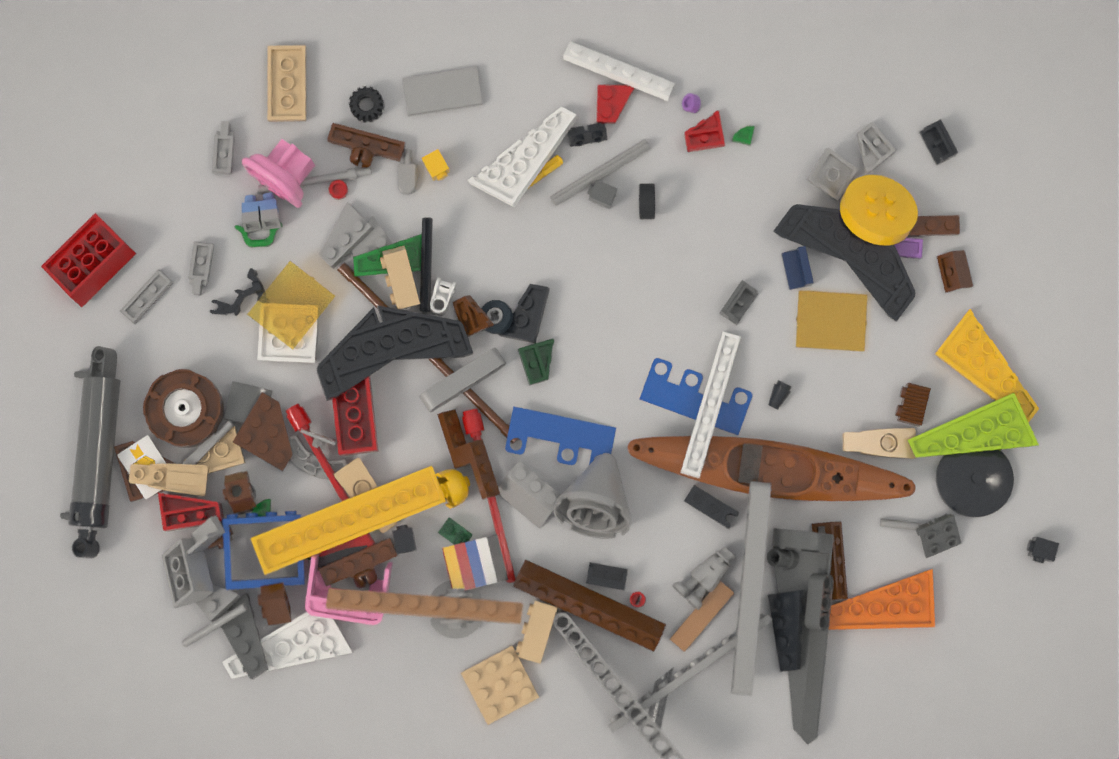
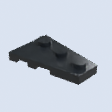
M530 284L518 302V306L513 313V322L510 328L498 335L500 337L536 343L550 289L545 286Z

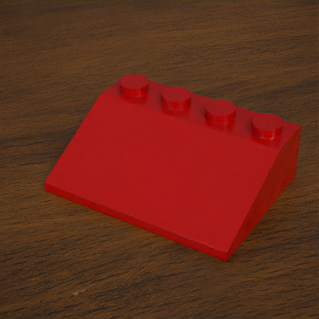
M95 213L41 267L71 299L83 307L136 253Z

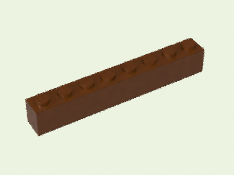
M526 559L513 584V587L653 652L659 644L666 624Z

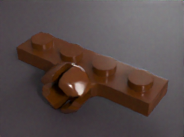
M332 123L327 138L328 143L350 148L352 150L350 162L355 166H359L361 160L363 163L362 168L370 167L375 156L400 162L406 146V142L336 123Z
M389 537L319 567L318 570L326 587L351 577L356 587L364 588L367 584L365 577L369 585L377 581L374 567L397 557L398 554Z

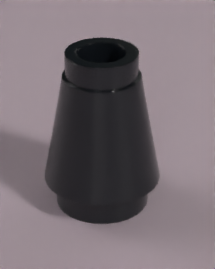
M779 380L776 384L774 383L768 405L778 410L791 393L790 389L792 386Z

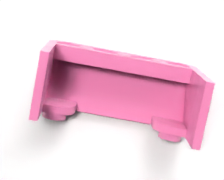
M320 553L313 555L306 595V611L312 616L369 625L380 623L384 615L382 613L329 610L326 608L328 588L332 587L331 585L326 587L318 570ZM393 562L388 563L385 569L384 580H377L371 584L369 591L389 592Z

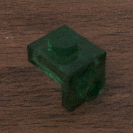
M450 517L438 531L440 535L454 545L468 542L473 534Z

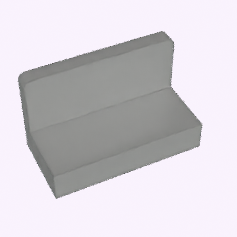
M217 516L210 517L190 534L195 545L187 551L188 555L205 550L225 533Z

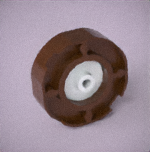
M177 369L159 376L151 384L143 402V414L149 430L157 438L179 448H191L203 444L213 433H216L224 415V403L220 391L207 377L188 369Z

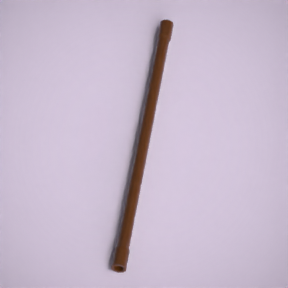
M343 263L337 269L376 308L377 306L388 307L358 276H354V271L346 263ZM441 358L428 359L445 377L454 373ZM471 388L463 392L507 438L510 425L506 424ZM513 438L510 442L514 444L519 438Z

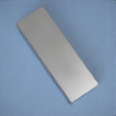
M158 269L120 312L133 324H136L174 282Z

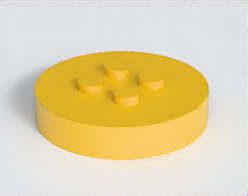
M864 175L856 178L848 185L840 201V213L846 226L856 236L872 244L894 245L903 241L910 234L918 218L917 205L910 192L893 179L880 175Z

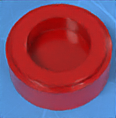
M335 180L329 185V193L334 199L341 200L347 196L348 187L344 181Z

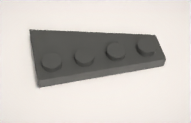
M246 593L220 617L241 604H246L247 611L225 623L221 628L249 678L253 680L269 669L260 642L259 631L256 627L250 597Z

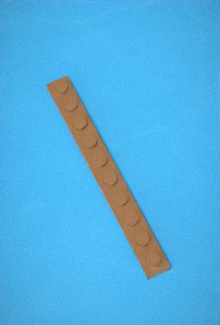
M328 588L326 608L329 610L521 624L523 603Z

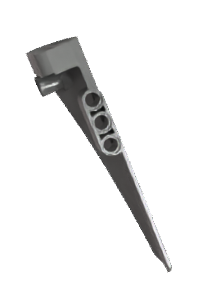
M774 528L773 549L767 553V562L769 565L774 566L778 593L804 590V597H801L803 614L800 619L802 634H800L799 642L802 644L801 669L788 671L793 729L806 744H810L818 737L833 592V577L830 575L834 535Z

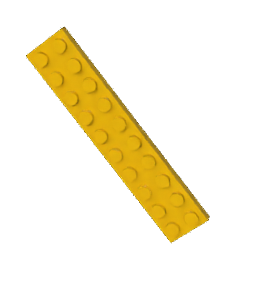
M429 466L250 539L262 570L266 575L444 503L446 500L432 466Z

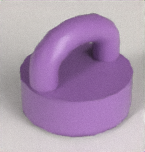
M692 93L686 94L682 100L684 111L690 113H697L701 106L700 97Z

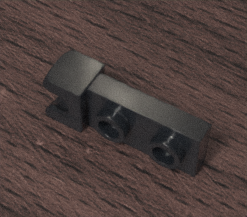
M693 485L684 500L685 503L727 529H730L731 524L726 521V516L733 515L737 517L739 515L738 511Z

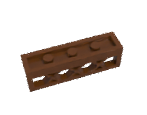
M842 521L813 523L812 532L819 533L818 527L825 526V534L834 535L830 575L833 577L832 600L848 599Z

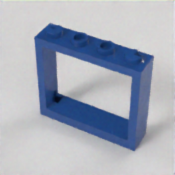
M285 511V515H277V512H265L266 516H258V513H246V517L238 518V514L226 515V518L222 519V527L225 531L223 534L225 589L260 588V586L284 583L285 586L305 585L304 559L297 562L298 576L232 580L229 525L294 521L301 518V514H297V511Z

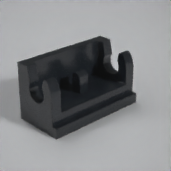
M941 119L926 126L919 132L936 165L958 154Z
M589 563L586 584L625 590L628 569Z

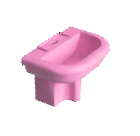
M281 139L268 157L262 154H254L249 158L242 159V164L248 174L258 180L261 185L267 186L268 190L295 207L299 208L302 206L303 190L300 184L315 165L311 158L303 154L294 144L290 145Z

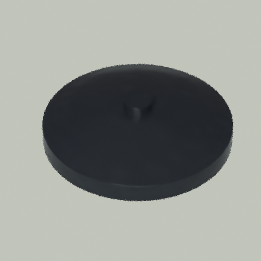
M1001 450L943 455L936 470L938 493L943 502L960 515L967 517L990 515L998 511L1008 501L1012 493L1014 484L1013 469L1008 458Z

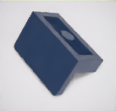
M806 246L782 253L789 290L812 286L814 282Z

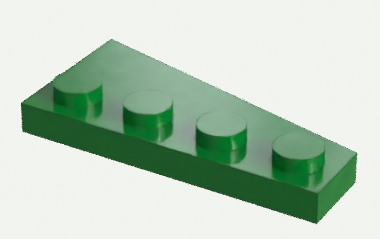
M422 234L353 256L354 276L388 274L387 269H383L381 265L382 251L400 246H405L411 271H421Z

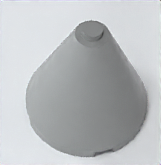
M609 453L599 455L557 498L554 506V515L561 524L564 521L571 525L570 530L588 537L612 539L615 538L616 533L622 532L621 535H625L629 531L631 515L617 461L613 455Z

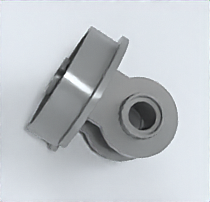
M450 581L437 586L430 595L481 599V593L477 588L465 590V588L452 589ZM432 617L430 620L432 627L438 633L448 638L469 636L482 623V621L436 617Z

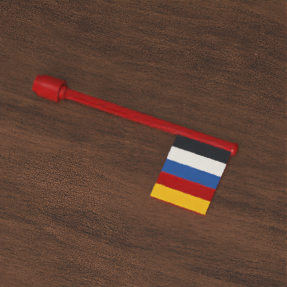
M478 409L464 411L462 420L466 435H470L473 441L481 440V432L485 431L481 413H478ZM496 496L487 498L496 535L442 548L452 589L465 588V590L505 580L508 583H513L516 580Z

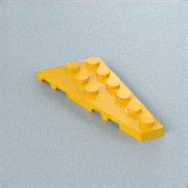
M969 309L936 351L935 355L995 401L1015 393L1028 422H1030L1039 410L1038 406L1027 390L1021 385L1018 377L1010 369L1007 361L992 339L988 337L981 323L977 321L972 310Z

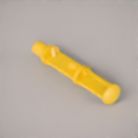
M555 155L547 161L529 188L562 165V158L559 155Z

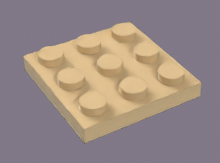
M513 646L461 672L487 725L539 698Z

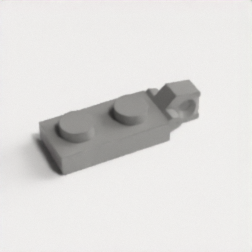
M221 121V131H216L214 136L212 173L232 175L235 137L234 132H230L231 123L229 121Z
M194 241L188 277L189 284L193 285V295L201 296L203 286H207L214 249V244Z

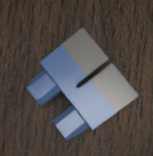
M272 192L263 194L262 201H256L255 195L245 196V201L242 203V225L245 232L262 230V225L264 230L281 228L279 208Z

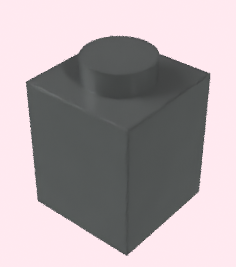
M596 180L595 184L591 183L588 189L589 201L610 209L618 188Z

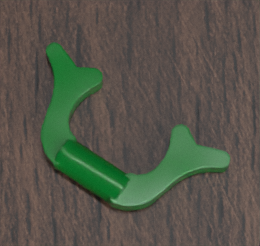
M235 225V229L242 234L245 244L251 248L271 246L276 232L280 229H269L270 235L266 239L252 240L248 238V232H245L242 226Z

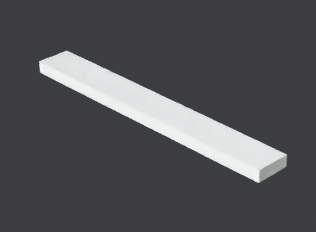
M722 332L682 466V474L700 478L741 336Z

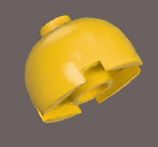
M447 469L435 474L438 476L437 480L444 498L448 502L445 505L449 509L465 502L470 486L467 476H464L456 469Z

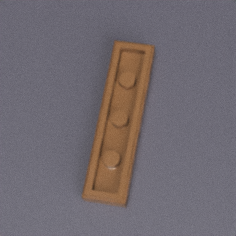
M720 581L711 593L709 592L701 601L702 607L699 610L694 609L670 640L685 652L734 592Z

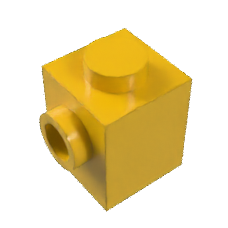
M438 149L422 157V162L433 181H441L450 173L449 167Z

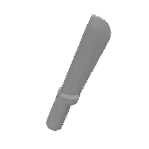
M228 420L216 434L213 433L211 437L185 459L183 464L196 465L234 425Z

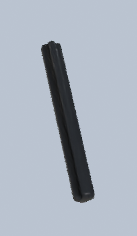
M431 217L422 218L421 312H430L433 219Z

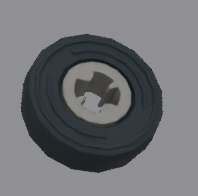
M491 300L482 306L481 309L494 324V326L485 329V331L491 334H501L510 328L513 322V313L505 302ZM494 314L499 316L498 320L493 318Z

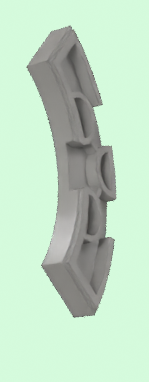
M298 434L289 436L288 439L293 454L290 461L309 475L329 480L316 456L303 446ZM346 458L328 460L335 473L347 465Z

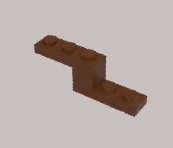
M456 409L437 414L454 468L472 466L482 500L500 495L483 439L466 443Z

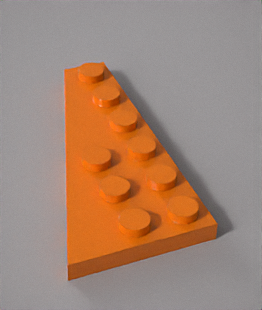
M933 569L831 605L829 630L935 627Z

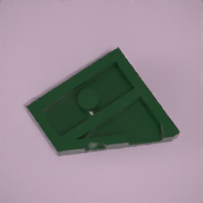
M554 338L518 349L529 386L548 380Z

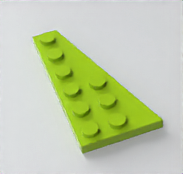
M1015 393L907 440L915 458L1039 446Z

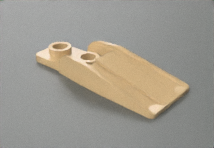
M892 428L844 432L843 451L860 452V454L875 457L914 459L915 456L907 440L916 436L915 428Z
M360 458L354 459L334 474V477L350 497L378 487ZM397 522L379 528L380 532L385 533L395 526Z
M131 464L129 482L144 484L165 491L205 496L208 466L191 464H150V466Z

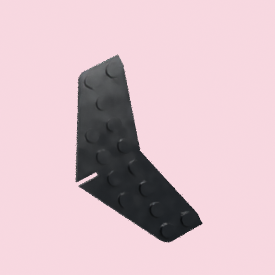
M795 204L790 207L773 230L781 238L846 261L886 315L895 322L898 321L915 297V289L895 245H877L859 238L844 223L840 209Z
M377 306L382 323L379 322L373 307L318 364L317 375L326 401H329L348 391L393 360L463 358L473 355V350L465 328L458 320Z

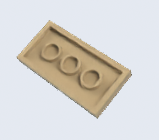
M267 46L268 122L306 121V46Z

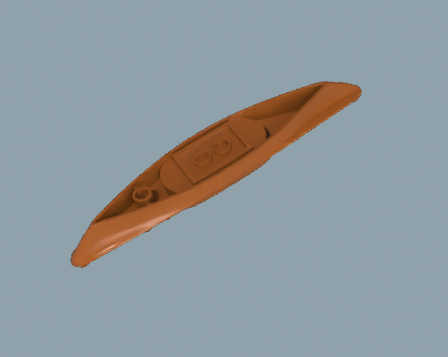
M691 436L633 439L628 444V452L631 456L655 467L709 485L749 494L751 481L771 483L770 498L801 501L886 500L911 496L916 489L912 480L897 473L840 455L784 442L712 436L700 478L681 473ZM838 474L841 481L835 483V480H832V476Z

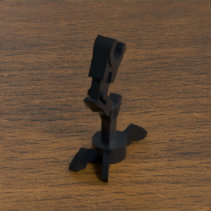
M250 268L247 278L253 281V287L244 291L240 289L235 290L238 297L233 305L212 300V303L218 305V309L210 310V313L215 315L234 313L235 316H238L244 298L254 293L258 295L257 301L271 304L270 300L266 298L265 289L260 279L256 277L258 275L257 271Z

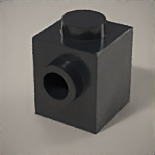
M408 524L397 526V530L393 531L397 554L417 551L413 528H408Z
M1033 537L1027 544L1028 556L1033 557V561L1044 564V561L1054 562L1059 543L1040 537Z

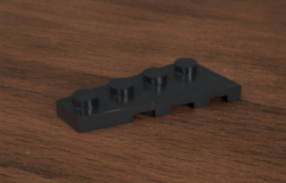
M804 590L768 595L780 672L801 669L802 644L799 642L800 634H802L800 619L803 614L801 597H804Z

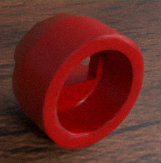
M634 592L630 596V603L634 607L640 608L645 605L646 597L641 592ZM639 595H640V596H642V598H641V600H640V602H639V605H637L636 603H637L638 598H639Z

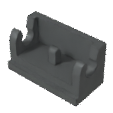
M742 280L719 314L737 325L758 295L757 290Z

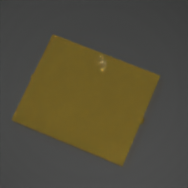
M289 261L247 315L264 327L269 334H273L293 350L335 298V295L318 283L314 277L309 276Z
M799 290L796 317V347L864 352L867 325V295Z

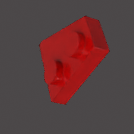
M597 85V123L616 124L634 87L628 85Z
M719 110L715 111L706 120L700 121L695 127H691L684 132L687 152L725 147Z

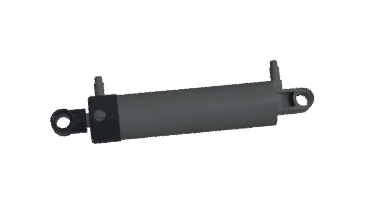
M96 346L93 349L90 370L76 371L74 373L76 378H83L70 512L60 514L61 519L69 520L68 524L70 526L82 527V529H78V539L73 542V554L79 558L91 559L95 558L100 550L99 543L95 540L97 530H94V528L108 527L109 498L121 380L115 379L117 366L116 351L102 346Z

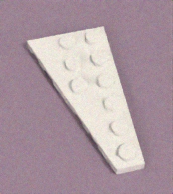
M560 107L547 117L537 129H532L528 132L529 135L523 140L519 139L500 154L497 160L490 166L486 165L481 169L482 172L476 177L472 176L468 180L469 184L515 208L578 119L577 115Z
M308 612L260 639L269 669L267 671L353 653L334 619L312 616ZM236 654L222 662L231 679L248 675Z

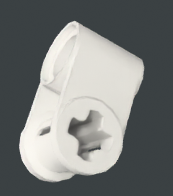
M439 277L437 278L430 302L431 311L434 315L442 316L446 314L455 292L456 282L449 283L441 280ZM442 302L444 308L436 310L434 308L435 303Z

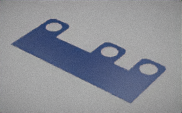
M655 358L639 399L696 420L704 396L698 393L703 380L702 374L687 369L684 371L680 385L673 384L667 381L672 364L666 360ZM658 363H664L667 366L665 374L658 375L655 372V366ZM689 374L697 376L698 382L695 386L687 385L686 377ZM736 387L733 390L729 404L721 403L715 427L739 435L752 399V393ZM743 392L747 395V402L745 404H738L735 401L737 393Z
M513 406L505 449L509 453L521 455L525 452L527 438L532 437L560 443L557 461L567 465L576 464L579 447L592 450L590 465L596 456L603 453H612L616 428ZM513 438H519L522 441V447L519 450H513L510 447V441ZM564 449H571L573 451L574 457L572 460L565 461L562 458V451Z

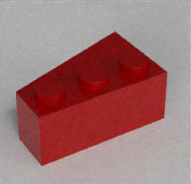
M158 493L163 531L170 532L200 527L213 516H217L219 522H222L224 518L222 503Z

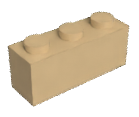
M405 246L382 251L383 257L380 258L382 268H386L388 272L385 280L387 287H392L393 293L390 294L392 305L396 304L397 309H403L420 304Z
M535 601L534 604L530 603L527 615H530L528 623L524 622L521 632L525 634L523 642H518L516 652L519 653L518 657L541 664L557 607Z

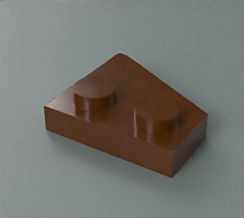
M470 295L452 302L458 321L463 324L467 337H471L494 326L493 322Z

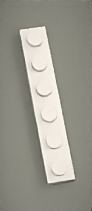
M571 41L563 56V59L666 101H668L675 85L671 81Z

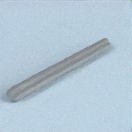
M642 140L550 197L551 201L555 206L559 205L590 186L591 183H595L596 180H600L650 149L647 140Z

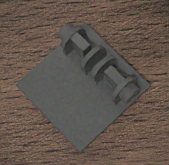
M946 513L938 519L934 518L935 523L930 520L929 525L924 523L918 525V528L915 529L918 536L920 535L926 558L962 544L954 515Z

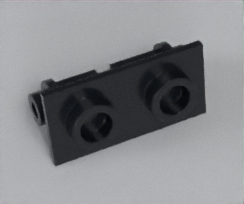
M598 122L587 125L588 131L584 130V126L571 128L568 131L570 147L607 140L605 124Z

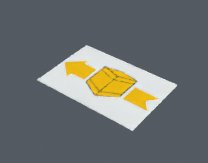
M148 435L117 455L129 474L131 464L149 466L150 464H166ZM136 484L145 500L161 490L144 484Z

